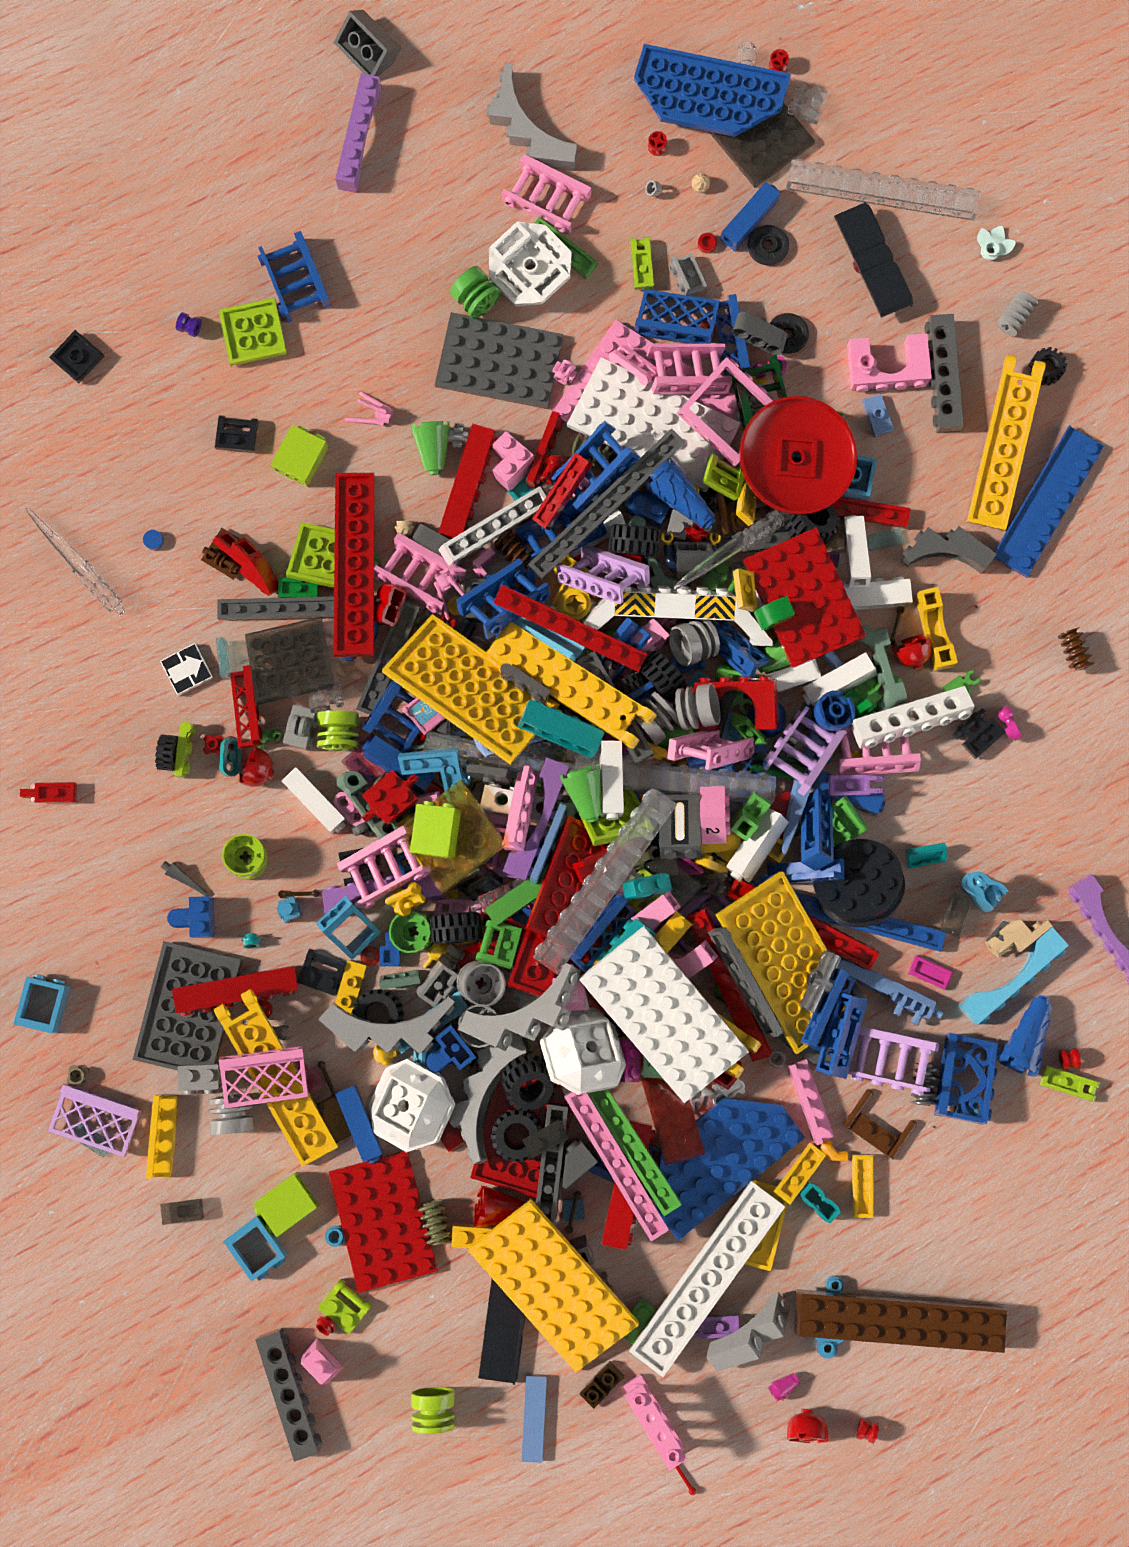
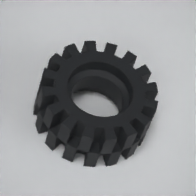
M1048 347L1047 350L1042 348L1036 352L1029 363V373L1032 372L1035 360L1041 362L1049 360L1054 364L1055 369L1053 372L1047 373L1044 371L1041 381L1043 386L1045 383H1047V386L1052 383L1055 384L1066 371L1067 363H1064L1066 357L1062 358L1063 353L1060 352L1058 354V349L1056 348L1053 351L1051 350L1052 347Z
M636 671L621 679L614 686L617 690L628 696L646 683L640 673Z
M164 734L159 736L155 753L157 770H175L178 736Z

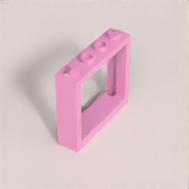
M726 357L676 414L734 467L740 462V453L734 451L689 408L724 369L733 375L763 405H767L775 401V399L769 398L767 391L763 387L757 386L752 382L753 378L748 373H743L733 359L729 360Z

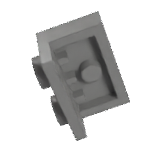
M693 253L676 258V256L671 257L669 268L672 275H676L678 279L677 286L680 292L691 296L707 289V284Z
M219 1064L178 1066V1091H184V1094H197L196 1090H204V1094L217 1093V1089H222Z

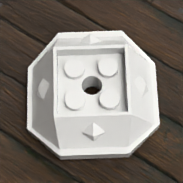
M517 221L489 247V279L495 283V286L516 307L540 305L570 279L572 253L546 225ZM530 264L535 265V268L532 270L526 269Z
M592 1007L589 1010L571 1011L569 1021L564 1026L563 1031L549 1025L540 1039L544 1059L552 1082L558 1085L561 1084L577 1095L618 1086L626 1067V1062L615 1026L597 1009Z
M411 1059L403 1060L385 1068L369 1103L373 1133L405 1152H411L439 1142L455 1107V1102L450 1095L444 1077ZM406 1101H408L409 1103L408 1110H406L405 1108Z

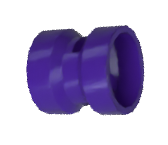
M184 312L180 313L176 321L177 331L182 333L188 332L193 337L199 334L202 326L200 318H192Z

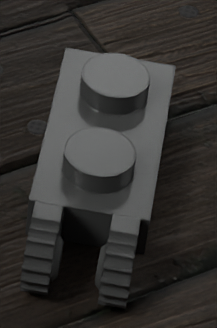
M508 663L501 665V678L505 679L506 682H514V685L519 690H525L531 694L534 700L547 704L550 700L549 689Z

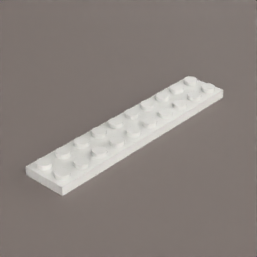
M750 1181L629 1349V1352L660 1376L664 1377L785 1206Z

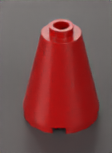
M481 1185L477 1197H479L478 1204H475L474 1225L478 1228L496 1227L526 1202Z

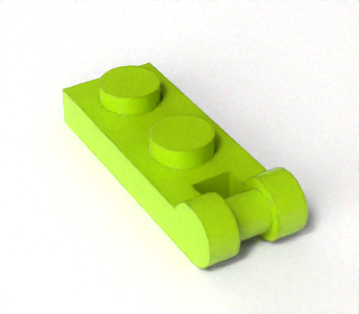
M643 237V239L637 240L636 238H630L634 289H654L650 238ZM637 247H644V250H637Z
M187 721L182 722L179 727L174 776L186 779V775L190 772L188 758L193 750V744L190 741L191 735L196 731L195 726Z
M1045 1066L1040 1085L1095 1102L1097 1098L1095 1093L1100 1087V1082ZM1084 1085L1089 1086L1087 1093L1083 1092Z

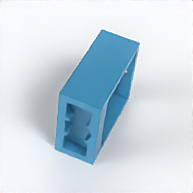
M346 895L316 923L320 930L351 960L359 955L381 933L375 923L356 907ZM354 912L367 927L346 946L332 932Z
M34 974L33 977H26L13 1024L51 1034L58 1033L71 986L65 985V981L53 978V981L45 980L46 976ZM33 984L59 990L50 1023L25 1017Z
M258 1215L223 1241L251 1282L256 1278L260 1281L269 1274L267 1270L272 1266L276 1269L285 1262L284 1257L288 1254L275 1234L271 1235L265 1226L267 1223L263 1217L259 1218ZM257 1226L278 1256L254 1272L235 1245V1242Z

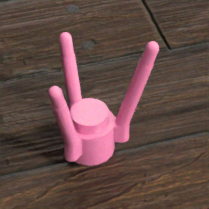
M360 392L362 397L372 403L362 399H358V402L376 410L375 417L378 420L345 418L347 422L384 426V423H390L394 409Z
M444 569L435 575L437 581L433 584L438 591L440 601L444 603L443 611L445 617L449 620L450 616L441 587L446 590L454 586L461 596L465 592L454 580L450 571Z

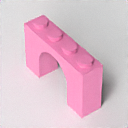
M927 334L907 335L904 341L906 367L894 374H887L881 372L876 367H872L870 373L864 375L859 368H855L854 361L859 359L862 352H867L871 355L869 338L850 339L847 345L851 391L866 392L868 389L884 391L894 387L900 390L907 388V386L923 388L928 385L932 377Z
M669 891L631 919L635 920L638 917L657 934L662 921L681 906ZM706 940L688 953H667L688 979L718 957Z

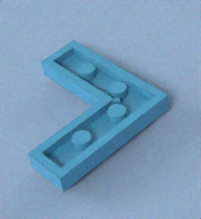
M458 748L399 753L398 761L402 775L440 771L447 803L454 804L455 806L468 805L469 798Z

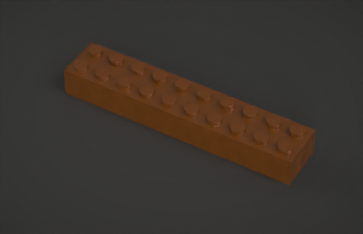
M797 1289L794 1332L801 1337L1005 1353L1007 1310L997 1305Z

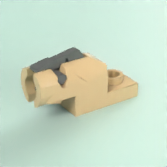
M1022 920L1011 921L1010 923L1002 921L986 939L985 944L996 957H1000L1012 950V947L1016 952H1022L1053 926L1048 920H1038L1030 926L1032 930H1029Z

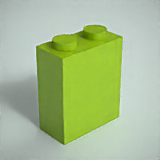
M291 425L270 466L273 471L308 487L329 446L323 436L319 434L314 436L308 433L309 430L303 426L298 425L296 427Z
M424 801V805L416 804L410 853L455 859L461 810L456 809L454 804L443 803V807L436 806L435 802Z
M297 1172L253 1203L255 1205V1213L259 1218L263 1217L267 1223L265 1226L271 1235L275 1234L276 1237L320 1206Z

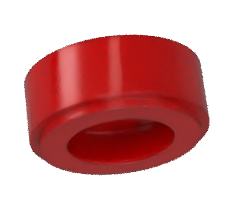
M712 233L700 235L698 248L701 252L711 253L716 249L717 239Z

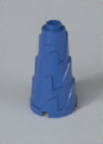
M673 458L663 462L650 475L653 481L650 483L647 480L645 488L656 497L695 522L702 529L705 527L708 529L715 523V514L706 505L707 503L702 499L695 486Z
M1039 995L1033 998L1028 1009L1025 1010L1017 1029H1014L1008 1043H1005L998 1059L1000 1064L1021 1074L1029 1070L1027 1076H1038L1043 1060L1041 1057L1046 1043L1045 1037L1050 1024L1049 1018L1052 1010V1004L1048 997Z

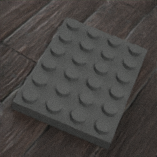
M451 312L435 387L548 409L555 375L552 371L559 360L563 334L478 317L472 319L468 315Z
M163 941L133 1060L177 1071L178 1066L216 1064L224 1028L214 1010L201 1012V1009L193 1010V1014L181 1016V1013L176 1014L172 988L238 976L242 960Z

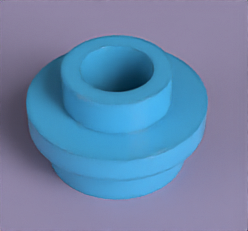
M331 1226L326 1231L325 1240L330 1246L338 1247L345 1241L342 1227ZM337 1232L339 1239H333L332 1234Z

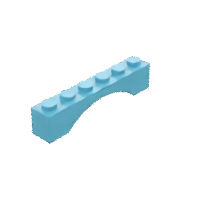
M1051 927L1032 943L1025 965L1011 981L991 991L971 993L958 1007L973 1024L978 1025L980 1023L983 1025L991 1018L989 1015L994 1010L997 1012L1006 1005L1004 1001L1009 997L1011 999L1021 992L1019 988L1024 984L1029 985L1036 979L1035 974L1048 969L1051 966L1050 961L1063 956L1066 953L1064 949L1069 945Z

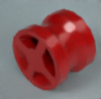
M782 49L773 51L770 57L769 69L785 72L789 61L788 53Z
M655 131L648 138V151L654 156L664 154L667 146V137L663 132Z
M1072 1048L1070 1051L1059 1050V1062L1062 1070H1068L1069 1067H1074L1075 1069L1081 1067V1058L1077 1048Z
M861 1418L856 1438L859 1440L866 1439L869 1443L874 1444L879 1431V1423H870L867 1419Z

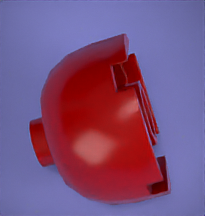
M923 634L911 636L901 640L902 645L897 647L895 643L892 646L897 661L901 665L913 667V669L925 666L924 662L928 661L933 653V645L929 634H926L925 638Z
M255 746L242 767L245 773L244 775L240 773L238 782L249 787H259L266 780L270 781L275 772L272 769L273 762L270 755Z
M801 1409V1413L792 1416L788 1422L787 1440L799 1443L829 1442L828 1426L825 1419L820 1415L814 1414L813 1409Z

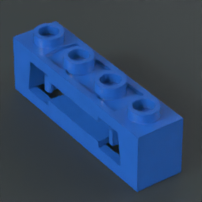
M819 788L809 793L801 815V863L814 871L834 861L832 797ZM822 842L827 845V853L823 851L825 846H822Z
M840 992L830 1016L816 1067L817 1071L834 1077L847 1078L868 1003L867 999ZM841 1003L845 1005V1010L839 1012V1014L844 1015L842 1018L837 1016ZM828 1048L834 1049V1052H828V1055L831 1056V1060L825 1061Z

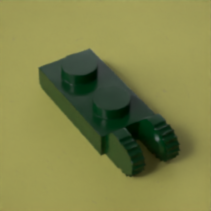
M754 753L752 758L765 762L767 754ZM777 755L778 758L802 774H807L808 767L797 759ZM773 763L767 771L764 769L765 766L751 765L750 770L753 772L766 773V775L798 781Z

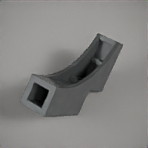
M960 526L955 531L951 529L945 538L928 527L925 532L920 530L914 538L916 541L913 547L909 545L902 555L905 558L902 560V563L908 567L922 559L945 557L961 561L982 573L997 554Z

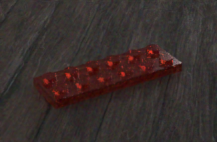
M641 1053L640 1078L665 1166L704 1155L705 1150L690 1099L684 1103L663 1078L643 1077L644 1055Z

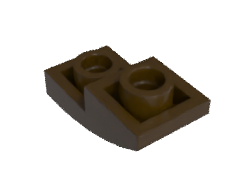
M335 1095L316 1104L336 1143L352 1135Z
M609 1361L586 1384L579 1395L594 1409L624 1378V1374Z

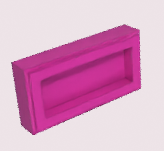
M915 955L907 974L946 990L953 971Z

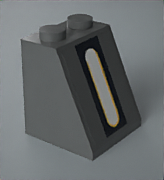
M700 794L659 795V847L661 859L702 858Z

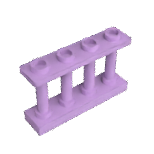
M589 545L581 547L582 560L572 567L563 564L557 565V580L559 583L617 604L623 603V590L631 584L635 583L644 587L650 584L648 565ZM585 566L592 568L587 573L580 571ZM600 572L607 573L603 578L596 576ZM617 577L624 579L619 584L611 582Z
M807 706L803 711H797L792 719L795 723L793 725L789 723L783 732L786 735L785 738L780 737L774 745L776 751H770L764 760L767 762L764 767L766 771L773 763L797 779L798 783L801 784L797 792L803 796L810 789L847 732L842 729L835 734L823 729L805 716L809 710ZM799 723H802L826 739L828 746H820L797 731L796 727ZM790 736L818 753L817 756L820 757L818 761L815 759L811 760L786 742ZM781 749L806 765L808 770L811 771L809 775L806 773L802 774L778 758L777 755Z
M865 1027L860 1028L859 1039H861L855 1071H848V1074L852 1075L851 1079L863 1082L864 1078L872 1079L871 1084L883 1086L884 1082L892 1084L891 1088L902 1091L904 1087L912 1088L911 1093L924 1095V1091L930 1092V1088L923 1087L929 1054L932 1055V1051L938 1052V1043ZM872 1038L880 1039L879 1043L881 1044L875 1076L863 1073L868 1044ZM892 1042L899 1043V1048H901L895 1080L883 1078L888 1048ZM912 1046L920 1048L919 1052H921L915 1085L903 1082L908 1053Z

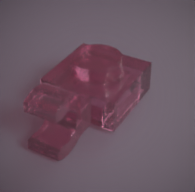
M297 1061L294 1065L300 1070V1061ZM304 1061L307 1090L311 1094L323 1086L325 1081L315 1066L309 1070Z

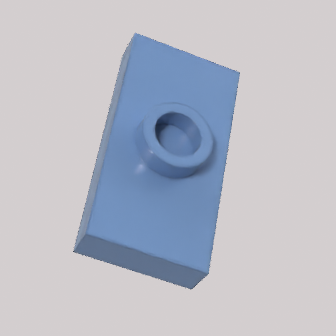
M878 394L862 400L874 437L892 432L894 428L882 395Z

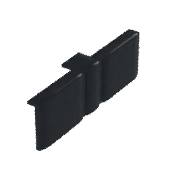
M864 202L834 215L880 317H885L908 306L912 307V294L898 265L893 261V254L885 244V237L869 204Z
M491 1279L478 1379L507 1382L515 1385L519 1372L523 1342L522 1331L526 1316L493 1279Z

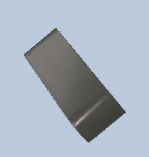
M747 312L738 313L732 330L734 336L773 355H781L783 353L788 337L785 331Z
M422 524L418 526L411 540L441 557L443 556L439 552V548L450 540ZM464 558L454 564L460 567Z

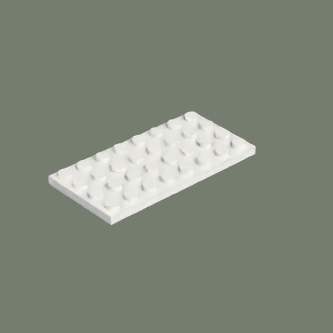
M601 357L567 422V427L590 437L596 428L606 421L616 428L611 434L621 446L629 447L637 452L640 458L672 428L686 443L671 458L677 462L693 485H697L700 490L707 493L709 487L702 483L707 468V459L712 453L717 455L718 459L722 461L724 457L676 414L689 398L681 394H653V381L643 385L638 377L627 369ZM695 401L689 409L730 446L741 423ZM605 440V442H604L603 444H605V445L611 447V446L607 443V441Z
M644 926L579 977L581 983L684 1103L749 1053L744 1044Z

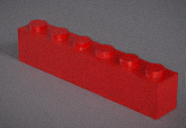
M472 423L438 531L439 534L450 540L468 530L469 520L472 521L474 518V503H478L481 491H479L480 484L485 482L487 473H484L486 466H490L492 460L490 452L493 444L498 439L494 429Z
M294 965L172 988L176 1014L181 1013V1016L193 1014V1010L201 1009V1012L214 1010L213 1006L225 1004L227 1008L234 1006L233 1002L242 1001V1004H245L241 994L249 989L254 992L257 998L262 997V1000L273 999L274 994L282 993L283 997L294 995V991L298 990Z
M628 1119L648 1150L649 1142H653L655 1136L652 1124ZM630 1164L631 1168L633 1169V1171H634V1173L636 1174L637 1178L639 1179L640 1183H643V1182L641 1181V1179L639 1178V1176L637 1175V1173H636V1171L634 1170V1168L632 1167V1165ZM614 1181L601 1244L626 1250L627 1245H631L633 1233L630 1232L631 1224L635 1225L637 1218Z

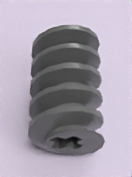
M927 1064L923 1087L930 1088V1092L924 1091V1095L911 1093V1096L916 1098L915 1101L910 1102L911 1104L930 1106L937 1103L931 1097L938 1095L932 1088L939 1086L933 1082V1080L939 1079V1076L934 1074V1072L940 1071L939 1067Z

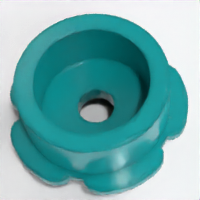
M248 933L241 941L244 948L254 949L260 947L261 938L257 937L256 933Z

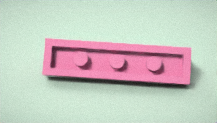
M524 766L523 772L517 773L502 846L505 850L524 851L539 775L530 766Z
M803 1059L787 1065L813 1141L817 1145L822 1144L824 1140L833 1138L834 1134L808 1061Z

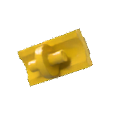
M411 882L408 884L407 889L398 888L395 890L392 896L386 898L385 903L393 906L395 913L407 916L411 913V908L424 903L426 897L421 894L422 887L416 882Z

